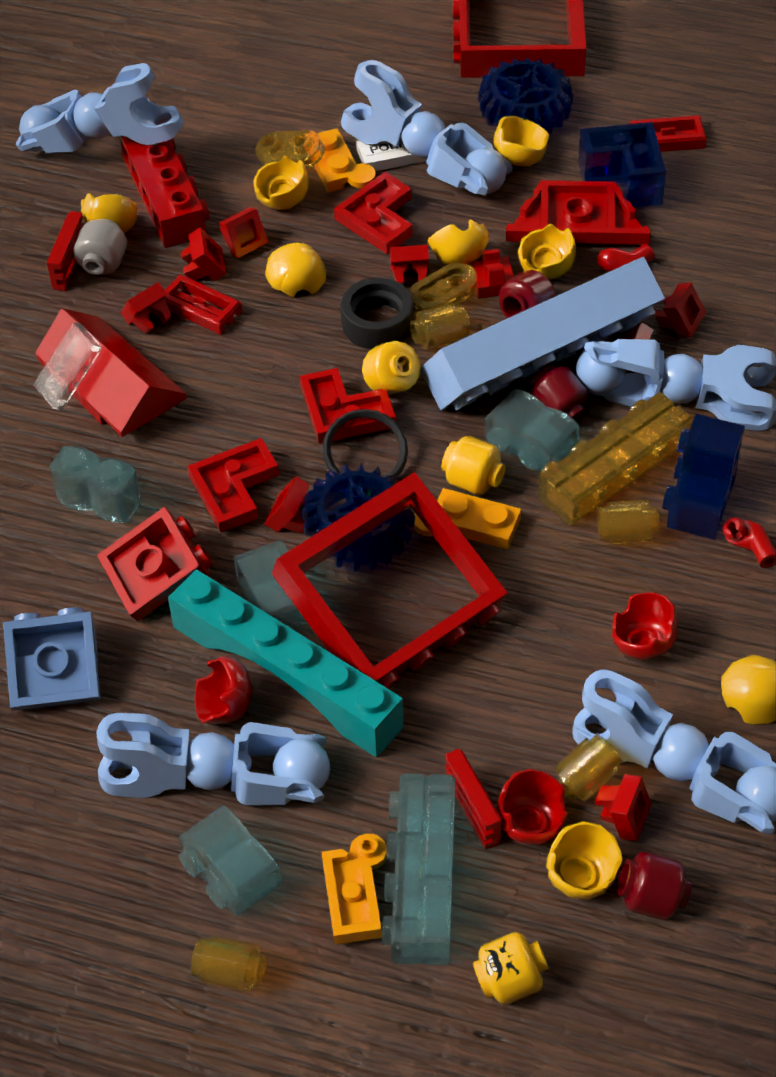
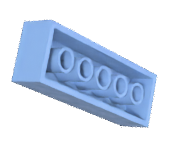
M643 256L440 349L420 370L440 410L453 405L455 410L458 411L477 401L478 397L487 392L489 395L495 394L510 386L511 382L520 377L523 380L539 373L544 369L543 367L552 362L558 364L577 354V351L584 348L585 343L606 341L609 339V336L618 331L622 334L631 330L640 321L654 315L656 312L653 307L664 300L665 297Z

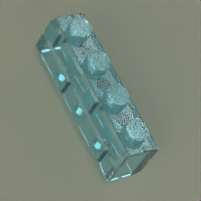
M403 773L399 780V791H390L389 819H397V832L388 831L387 860H395V873L385 874V902H393V915L383 916L382 945H391L392 961L396 964H418L422 962L424 965H447L450 963L455 777L452 775L431 774L430 776H425L424 774Z

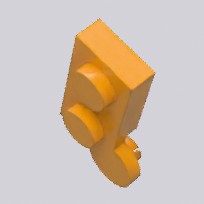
M338 128L304 137L305 149L328 193L343 189L347 182L355 188L362 189L376 178V172L372 166L364 163L356 164Z
M442 488L437 501L466 539L506 550L509 549L521 520V508ZM414 513V530L423 536H433L417 514Z
M365 833L356 837L350 845V852H346L343 849L322 852L335 945L382 938L372 870L384 864L387 858V846L384 840L375 834Z

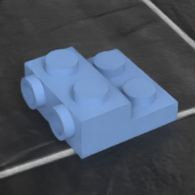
M72 607L59 610L57 616L41 617L38 613H22L14 616V621L3 622L9 701L12 711L101 700L97 662L99 661L95 620L91 611L84 612L83 608Z

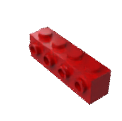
M119 136L124 162L164 248L188 242V235L199 228L206 232L205 221L210 220L206 201L204 198L198 199L195 179L193 175H186V163L182 153L175 152L174 138L153 145H145L135 142L129 137Z

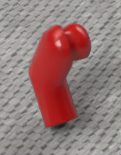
M647 244L641 245L632 252L608 248L600 251L597 256V264L601 269L610 272L643 256L648 264L655 258L653 249Z
M731 517L725 521L722 531L730 544L753 551L762 568H769L776 564V550L765 529L760 524L742 520L738 517Z

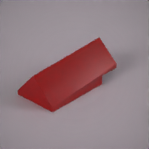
M61 308L35 353L36 358L101 425L107 422L121 437L126 436L187 399L186 393L98 316Z

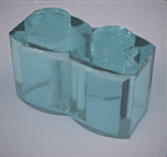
M514 389L484 418L487 441L497 446L500 451L517 455L520 461L531 470L550 474L579 444V425L572 418L557 409L546 407L537 398L522 390Z
M63 446L49 466L56 498L62 504L72 509L93 510L95 514L105 520L126 523L130 521L142 502L136 470L122 460L99 458L92 451L78 446Z
M281 539L234 556L236 577L243 593L251 604L291 629L307 623L272 575L277 558L289 551Z
M225 805L179 836L182 852L178 854L182 865L192 877L195 878L200 874L209 883L205 886L206 891L215 905L221 910L227 906L238 916L282 884L280 869L275 860L250 835L242 822Z

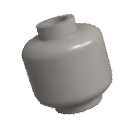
M108 219L91 220L82 227L74 245L76 262L90 274L107 275L113 273L121 264L127 248V238L115 222Z

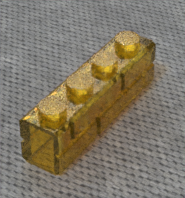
M661 392L647 401L644 399L637 401L626 416L618 421L615 419L608 421L602 427L600 433L590 441H579L564 459L559 462L553 460L544 466L539 475L538 496L540 501L552 511L555 510L557 515L569 526L575 524L690 442L693 422L691 416L679 406L675 407L674 402Z

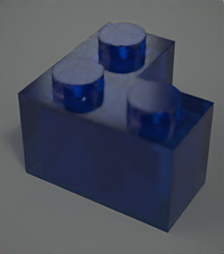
M653 122L580 129L578 164L583 181L620 183L624 199L629 201L633 207L663 205L666 169Z
M696 414L691 428H683L677 447V452L683 455L678 457L673 477L678 481L676 486L668 485L662 509L669 511L667 528L712 540L716 539L736 481L745 429L744 425Z

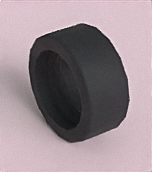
M374 277L363 279L351 285L343 294L340 304L341 324L344 334L352 343L363 348L373 349L375 346L387 342H403L412 332L414 303L410 291L403 284L389 278ZM372 305L389 306L399 312L397 316L381 322L366 321L356 315L359 310Z

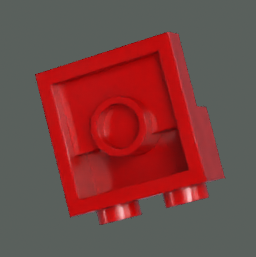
M166 507L160 509L97 554L129 615L137 622L168 601V597L196 569L213 579L208 570L214 565L211 557L200 544L194 547L191 539L197 536L195 530L183 515L176 518Z

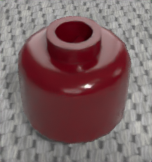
M526 270L502 285L499 291V304L504 316L510 318L556 297L552 283L544 274L535 270Z
M549 365L531 380L530 387L532 389L529 393V400L548 423L555 425L565 421L567 425H570L585 413L586 409L583 405L588 398V390L568 367Z
M642 851L633 860L627 859L623 864L618 880L617 892L619 896L624 898V903L628 910L656 919L667 920L676 913L679 907L685 908L688 905L692 892V882L686 880L685 869L681 862Z

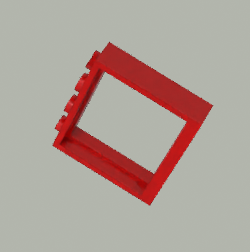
M453 0V42L460 41V43H453V63L460 64V78L585 76L586 36L583 0H566L569 45L471 46L470 0Z
M415 472L278 557L272 571L275 580L327 650L387 689L392 688L400 680L398 674L411 667L413 671H417L431 661L435 656L432 651L445 644L449 649L459 643L468 635L466 629L477 621L481 626L487 624L492 617L502 611L499 605L507 595V591ZM411 506L479 597L373 667L304 573Z

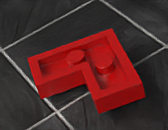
M384 172L334 208V219L385 254L390 253V247H398L413 236V225L394 213L412 199V188L389 173Z
M338 368L299 376L300 387L318 444L323 443L329 427L336 419L354 410L369 409L379 411L388 415L396 422L390 398L384 389L347 396ZM367 417L356 418L342 425L335 433L332 441L391 428L376 419Z
M262 438L187 466L188 476L220 533L258 519L257 507L246 488L279 476L278 464Z

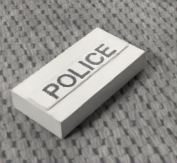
M359 140L356 141L357 153L361 163L372 166L375 171L425 162L428 158L412 155L404 146L403 141L397 146L387 141H380L376 144H365Z

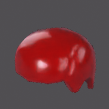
M655 592L638 593L630 596L626 610L621 614L614 613L612 639L615 646L626 656L640 660H650L667 652L674 645L677 638L678 619L675 605L667 596Z
M220 656L216 660L207 662V666L213 668V672L209 676L199 678L196 681L195 708L197 717L203 724H227L239 720L248 709L252 698L253 688L250 674L246 667L233 656Z
M530 768L515 772L503 786L498 798L497 812L502 819V830L518 843L539 845L554 840L563 828L564 821L568 815L564 803L565 788L545 771Z

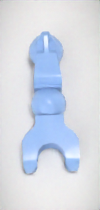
M376 60L364 61L357 66L354 77L355 86L368 97L371 106L360 102L344 110L341 126L346 132L365 144L387 141L397 146L403 141L404 146L412 155L421 158L428 157L426 164H428L427 172L429 175L457 188H465L472 193L480 195L493 193L500 189L506 180V174L511 173L513 166L501 153L493 149L489 141L465 123L450 124L445 128L443 121L437 115L427 111L420 112L422 104L411 96L406 81L394 69Z
M140 63L123 67L116 77L115 83L111 87H107L103 94L92 92L82 97L79 91L75 89L54 98L49 103L35 105L25 111L20 120L19 131L21 135L16 142V146L20 151L72 152L79 149L89 137L99 139L109 134H112L113 137L126 136L135 142L153 145L174 138L182 128L185 120L175 106H159L145 96L156 75L148 64Z
M618 339L614 342L593 341L585 343V349L576 362L577 377L587 388L588 393L603 396L607 401L645 409L649 408L653 401L657 402L659 394L664 399L675 404L689 403L696 398L697 409L712 412L722 423L731 428L761 431L767 430L776 422V399L769 393L752 388L767 385L776 374V356L772 351L765 348L736 345L716 356L704 354L700 364L695 358L684 353L671 355L664 359V351L660 350V344L655 340ZM626 370L633 371V372H637V373H626Z
M599 670L586 679L582 691L584 709L575 717L572 727L573 738L577 744L611 762H635L648 769L653 760L657 770L669 779L680 782L692 779L689 789L693 791L691 800L696 807L733 823L744 821L763 834H773V823L776 822V763L772 761L768 752L734 732H724L719 738L714 737L709 745L705 735L696 727L684 723L670 725L673 714L660 708L640 684L613 671ZM596 689H610L616 697V702L601 698L597 694ZM596 723L607 730L602 734H593L585 726ZM720 764L744 773L738 780L735 791L713 778L718 773Z
M113 713L107 715L97 728V744L104 756L98 768V779L101 788L110 795L148 798L169 789L185 790L187 778L195 787L206 790L220 789L232 781L231 792H236L237 801L243 805H285L291 800L317 803L324 799V794L319 789L328 780L331 767L328 755L322 748L326 744L327 738L320 734H296L291 728L249 722L243 725L240 734H235V744L225 735L214 732L199 734L189 741L190 729L174 728L157 717L137 713ZM116 731H124L132 737V741L118 742L109 736ZM276 755L273 762L274 775L249 771L252 764L250 756ZM117 768L132 770L129 776L122 779L114 778L110 775Z

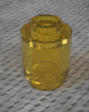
M447 304L416 312L414 321L410 322V331L416 344L420 343L422 348L427 350L462 340L464 336H468L470 334V320L464 306Z
M648 499L608 502L607 507H597L599 540H609L610 544L651 541L652 533L659 532L657 507L650 508Z
M597 733L591 740L585 738L554 768L559 775L556 780L563 785L565 795L569 799L574 801L577 797H580L582 800L587 801L618 772L616 766L623 761V758L603 736Z
M213 935L210 939L200 938L197 941L191 960L192 976L201 978L204 984L248 993L252 990L254 984H261L265 975L267 960L265 955H261L259 944Z

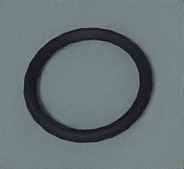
M369 409L354 410L336 419L329 427L322 447L324 461L334 478L343 485L363 491L376 490L393 482L403 471L408 457L407 440L397 422L386 414ZM367 417L379 420L390 427L398 439L400 447L399 460L390 474L382 479L373 482L355 481L341 473L334 464L331 455L332 439L342 425L356 418Z

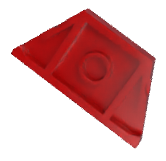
M541 180L533 190V196L527 199L521 206L520 216L513 224L509 223L506 226V242H521L530 232L542 230L548 224H553L561 231L569 228L575 243L647 245L650 243L649 227H642L636 219L635 208L629 201L623 198V192L615 182Z

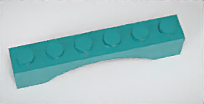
M197 569L168 597L173 628L205 648L220 649L237 654L272 672L306 698L343 737L377 758L404 728L402 697Z

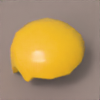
M516 116L502 117L494 134V147L512 165L532 166L544 157L549 134L541 126L530 120Z
M283 156L279 162H271L260 168L253 180L256 197L263 205L275 210L290 209L300 203L308 191V174L302 160L296 163L288 156Z
M88 193L86 198L81 200L83 222L85 224L91 220L108 219L115 222L125 234L132 229L136 222L137 203L119 194L101 195L95 198L91 193Z
M469 220V229L466 231L460 230L453 224L447 225L429 237L428 244L441 263L450 267L468 265L477 260L487 246L489 231L486 225H479L475 221Z
M548 224L542 230L530 232L521 240L518 249V258L524 271H539L549 280L558 279L568 272L576 257V245L571 230L566 228L565 231H561L553 224Z
M290 243L271 253L267 260L265 276L273 289L281 290L290 297H295V294L300 290H307L311 294L318 292L326 281V269L320 256L310 245Z
M749 655L733 662L721 677L722 696L727 708H735L742 716L743 721L748 724H769L775 721L776 661L757 655Z
M582 821L567 826L559 832L547 856L546 868L548 869V877L553 886L566 896L589 900L604 894L613 884L622 864V853L616 837L601 825Z

